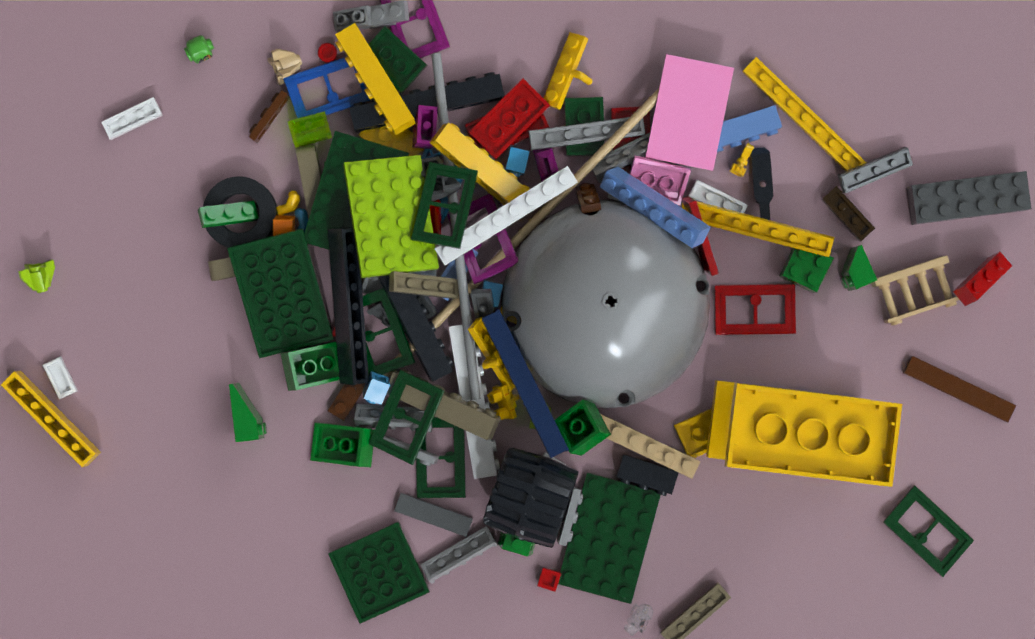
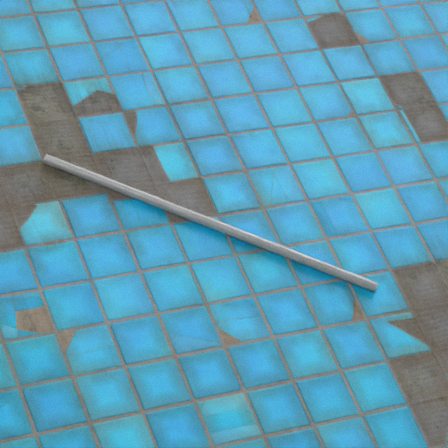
M434 53L431 56L439 126L441 128L443 124L449 122L441 53ZM443 155L444 165L454 166V163ZM457 192L448 196V204L452 202L458 203ZM450 213L453 234L457 214ZM463 254L455 259L470 395L471 400H477L481 398L474 339L467 330L472 324Z

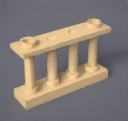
M947 255L878 277L877 281L871 283L872 287L878 286L882 290L891 317L884 320L885 324L897 325L902 323L903 318L943 305L946 308L957 305L956 301L959 298L952 296L943 270L945 268L944 264L950 263ZM932 268L937 273L945 300L934 303L925 276L927 274L926 270ZM914 274L915 277H918L927 306L916 309L907 280H909L908 276ZM895 280L897 283H900L909 312L900 315L897 313L889 289V282Z

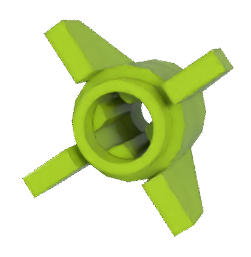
M53 260L37 264L27 263L24 265L25 269L18 271L20 279L31 290L42 293L48 291V287L51 286L55 264Z

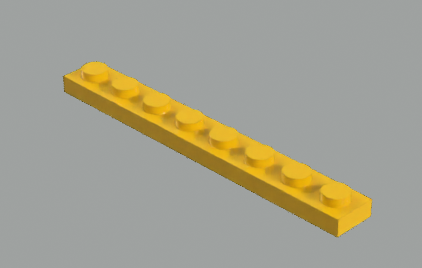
M757 57L742 71L845 171L866 163Z
M696 201L702 221L709 226L826 257L830 256L835 237Z

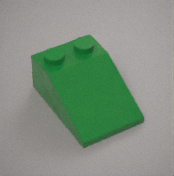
M336 342L280 353L288 391L300 390L339 380Z
M239 383L229 384L235 442L265 438L264 434H267V426L265 422L263 423V419Z
M315 423L310 461L371 468L374 446L370 445L369 442L375 429Z

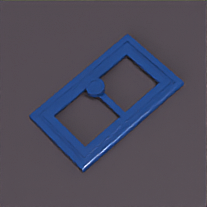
M345 57L283 78L299 124L353 107V104L358 102L365 103L371 101L364 91L366 89L364 83L360 84L361 93L340 100L338 94L332 91L327 74L348 68ZM323 76L329 91L327 95L329 104L306 111L297 84Z

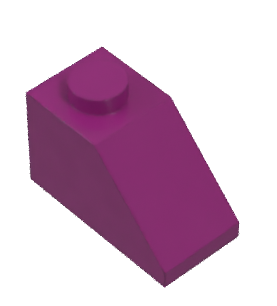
M418 105L415 117L416 124L413 127L412 148L432 149L434 146L429 142L435 136L437 130V107Z

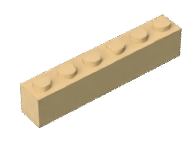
M601 414L611 433L607 439L693 479L701 461Z

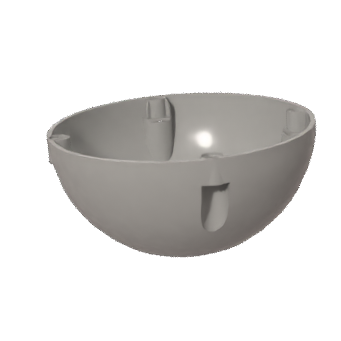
M600 200L601 210L587 215L581 212L578 203L546 218L519 245L516 251L518 263L508 268L503 283L502 314L505 322L508 316H515L517 318V324L514 327L508 326L534 380L546 390L576 404L584 399L594 403L598 408L627 407L643 402L663 392L678 380L692 364L702 346L708 327L710 284L695 249L656 225L645 215L616 200ZM697 281H701L705 285L702 292L696 289ZM608 296L616 299V303L613 304L614 307H610L609 304L605 303V300H608ZM621 393H626L629 397L628 401L624 404L618 400Z

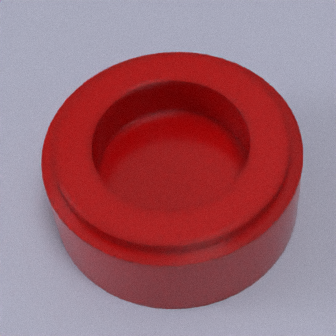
M324 43L318 49V56L325 63L332 62L337 58V49L331 43Z

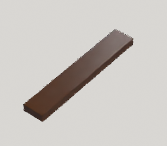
M914 356L910 357L903 372L1007 423L1016 408L1015 404Z

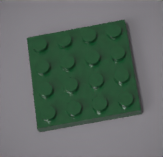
M399 521L328 553L359 624L430 592Z

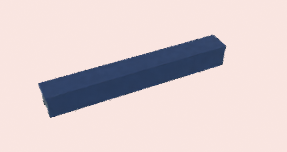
M498 309L496 312L482 318V322L550 459L569 451L500 310Z

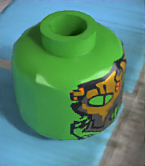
M202 35L187 41L184 48L189 60L197 64L213 56L212 50L215 49L210 38L205 39Z

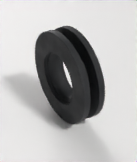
M235 176L220 181L209 191L203 207L222 205L236 194L251 196L259 207L257 224L247 232L235 233L230 231L225 225L206 227L207 232L216 242L228 248L271 236L273 233V219L278 215L277 204L271 192L264 185L248 177Z

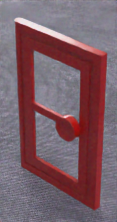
M795 284L715 285V335L796 334ZM752 295L750 303L753 305L754 324H726V296ZM759 295H785V324H758L757 306L762 301Z

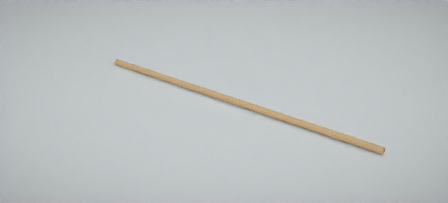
M659 88L574 174L578 183L548 201L513 236L510 241L514 249L656 105ZM503 249L482 269L506 258ZM471 280L467 284L469 295L472 289H476L483 281L474 284L473 280ZM459 293L457 299H452L431 320L436 329L460 306ZM409 343V347H410L411 352H412V354H413L415 351H414V349H413L411 343ZM399 353L395 358L401 357V353ZM394 371L385 373L383 375L390 377Z

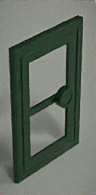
M429 162L412 231V241L461 249L478 170ZM437 175L465 180L460 204L457 202L445 204L431 201ZM430 205L448 208L451 214H457L452 236L424 232Z
M383 288L363 295V307L381 300L390 327L377 332L366 331V341L372 342L377 335L392 330L402 356L375 366L366 342L369 375L371 371L383 375L415 363L402 325Z
M400 370L369 444L413 465L445 390ZM406 384L431 396L421 422L406 415V411L403 408H397ZM393 415L396 419L405 418L419 425L409 450L383 439Z
M434 417L432 428H454V452L449 451L445 455H440L439 459H445L448 463L455 461V487H427V465L420 463V459L416 458L417 498H466L465 430L438 417ZM426 436L421 446L423 450H426Z
M915 485L883 521L890 530L941 577H944L974 541ZM917 501L935 518V521L924 533L919 532L914 537L898 521L911 505ZM938 523L943 525L959 540L942 561L922 545L927 542V535Z

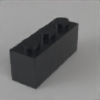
M622 454L616 477H619V481L630 485V482L638 484V488L648 490L650 487L656 489L655 493L666 496L667 493L672 495L679 472Z

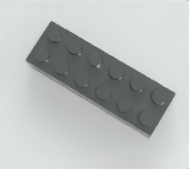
M1027 171L907 187L911 225L1021 212L1032 209Z

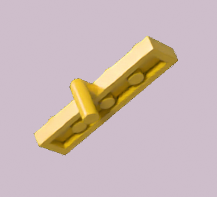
M569 32L544 95V99L550 104V107L561 109L573 77L580 79L587 85L592 84V79L589 76L576 70L588 42L587 37Z
M482 317L477 318L467 330L486 358L482 363V368H492L502 385H506L508 391L513 390L515 386L482 322Z

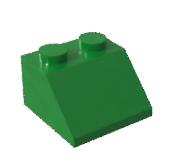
M862 245L850 248L841 272V283L848 291L857 290L877 281Z

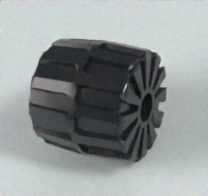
M509 448L498 471L495 486L492 488L483 523L517 539L552 548L561 527L579 471L542 455Z

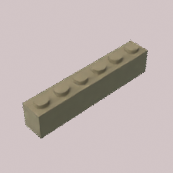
M400 371L392 373L389 380L390 386L386 394L390 395ZM417 377V378H420V379H422V380L428 382V380H426V379H424V378ZM406 384L400 400L425 411L431 396ZM434 385V386H436V387H439V388L445 390V388H443L442 386ZM444 392L434 415L485 440L493 438L501 419L500 416L496 415V411L489 408L484 410L479 407L478 403L471 400L467 402L462 399L461 395L453 392L451 394Z

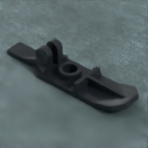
M765 147L754 148L750 154L754 198L756 203L759 204L760 218L770 220L769 204L774 196L770 151ZM759 182H765L766 186L761 187Z

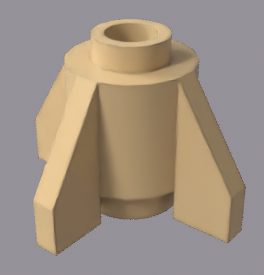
M282 49L272 50V57L267 59L277 75L278 85L285 84L283 78L295 74L300 70V65H302L298 54Z

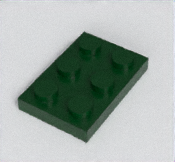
M386 26L368 44L394 87L402 94L428 66Z
M603 97L565 98L566 126L604 121ZM605 141L566 146V156H593Z

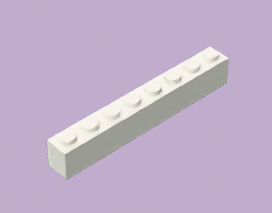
M566 166L465 229L461 249L438 246L435 248V251L445 266L578 182L569 167Z
M463 326L449 327L459 392L462 399L468 402L471 400ZM474 341L481 399L471 401L478 403L479 407L485 410L486 408L490 409L489 402L485 403L484 395H487L486 383L482 384L481 376H484L482 364L479 365L478 357H481V352ZM466 431L474 479L496 476L500 465L499 460L494 458V452L497 451L495 440H485Z

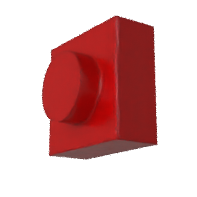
M543 567L537 586L556 592L561 573Z

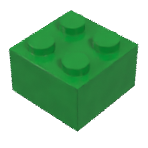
M792 248L779 277L812 293H817L834 258Z
M584 399L555 419L570 454L582 456L611 435L596 405Z

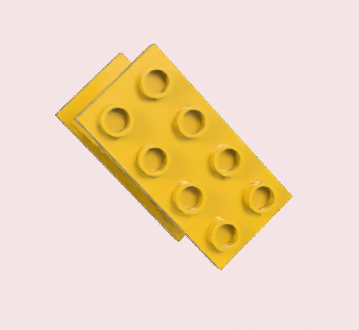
M715 380L706 457L725 460L724 466L893 487L902 404Z

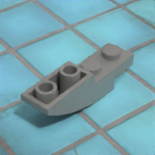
M402 0L376 6L366 5L333 12L335 31H342L353 23L360 30L396 25L398 22L409 21L408 1Z

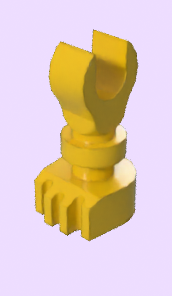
M749 143L745 145L740 158L738 157L736 160L737 164H732L729 170L731 173L739 177L744 176L747 169L743 167L748 164L747 160L753 151V145Z

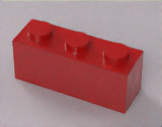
M999 251L988 257L953 293L967 306L977 301L1012 265Z

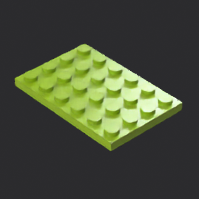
M421 155L344 162V174L361 278L390 275L393 271L410 273L438 269L436 246L411 240L425 181L421 175L423 171ZM429 210L424 232L433 233Z

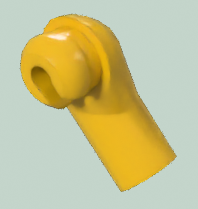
M290 191L286 204L276 207L279 215H284L297 209L300 202V196L297 191Z

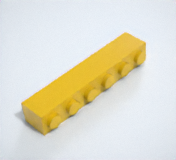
M353 23L336 33L337 41L335 44L340 52L344 51L347 55L345 60L348 66L355 68L357 72L354 74L360 84L364 83L366 86L364 91L370 100L373 98L376 102L374 107L379 116L384 115L386 119L384 124L389 132L393 130L395 135L416 124L414 117L357 25Z
M453 123L443 124L429 142L457 167L478 170L476 183L503 205L531 189L527 185H522L518 182V178L514 174L503 169L504 166L500 162L492 160L486 150L483 148L479 149L474 144V140L459 132L460 129Z
M14 371L1 384L81 467L88 466L101 453L22 371Z

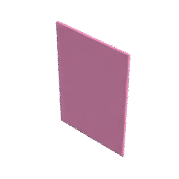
M666 54L645 158L713 171L734 68Z

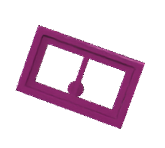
M380 0V3H391V0ZM421 0L424 9H418L416 15L409 17V21L398 22L396 25L389 26L391 32L408 47L400 25L415 19L425 20L428 17L436 41L413 49L412 51L419 58L450 48L433 0Z
M489 193L471 202L468 216L486 208L488 215L498 210L492 195ZM449 213V214H447V217H448L449 222H450V224H451V221H450V213ZM506 229L497 233L506 258L480 270L473 250L471 249L464 254V259L474 284L518 263V258ZM482 243L479 244L478 246L474 247L473 249H474V250L479 249V248L481 247Z

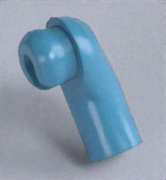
M298 208L294 213L299 222L297 229L303 228L305 233L309 220L308 213L305 209Z

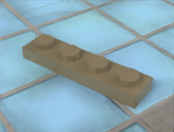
M393 271L390 273L389 292L457 299L458 282L457 279Z
M717 582L660 632L665 639H684L731 597Z

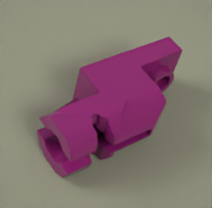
M552 148L532 150L541 182L559 171Z

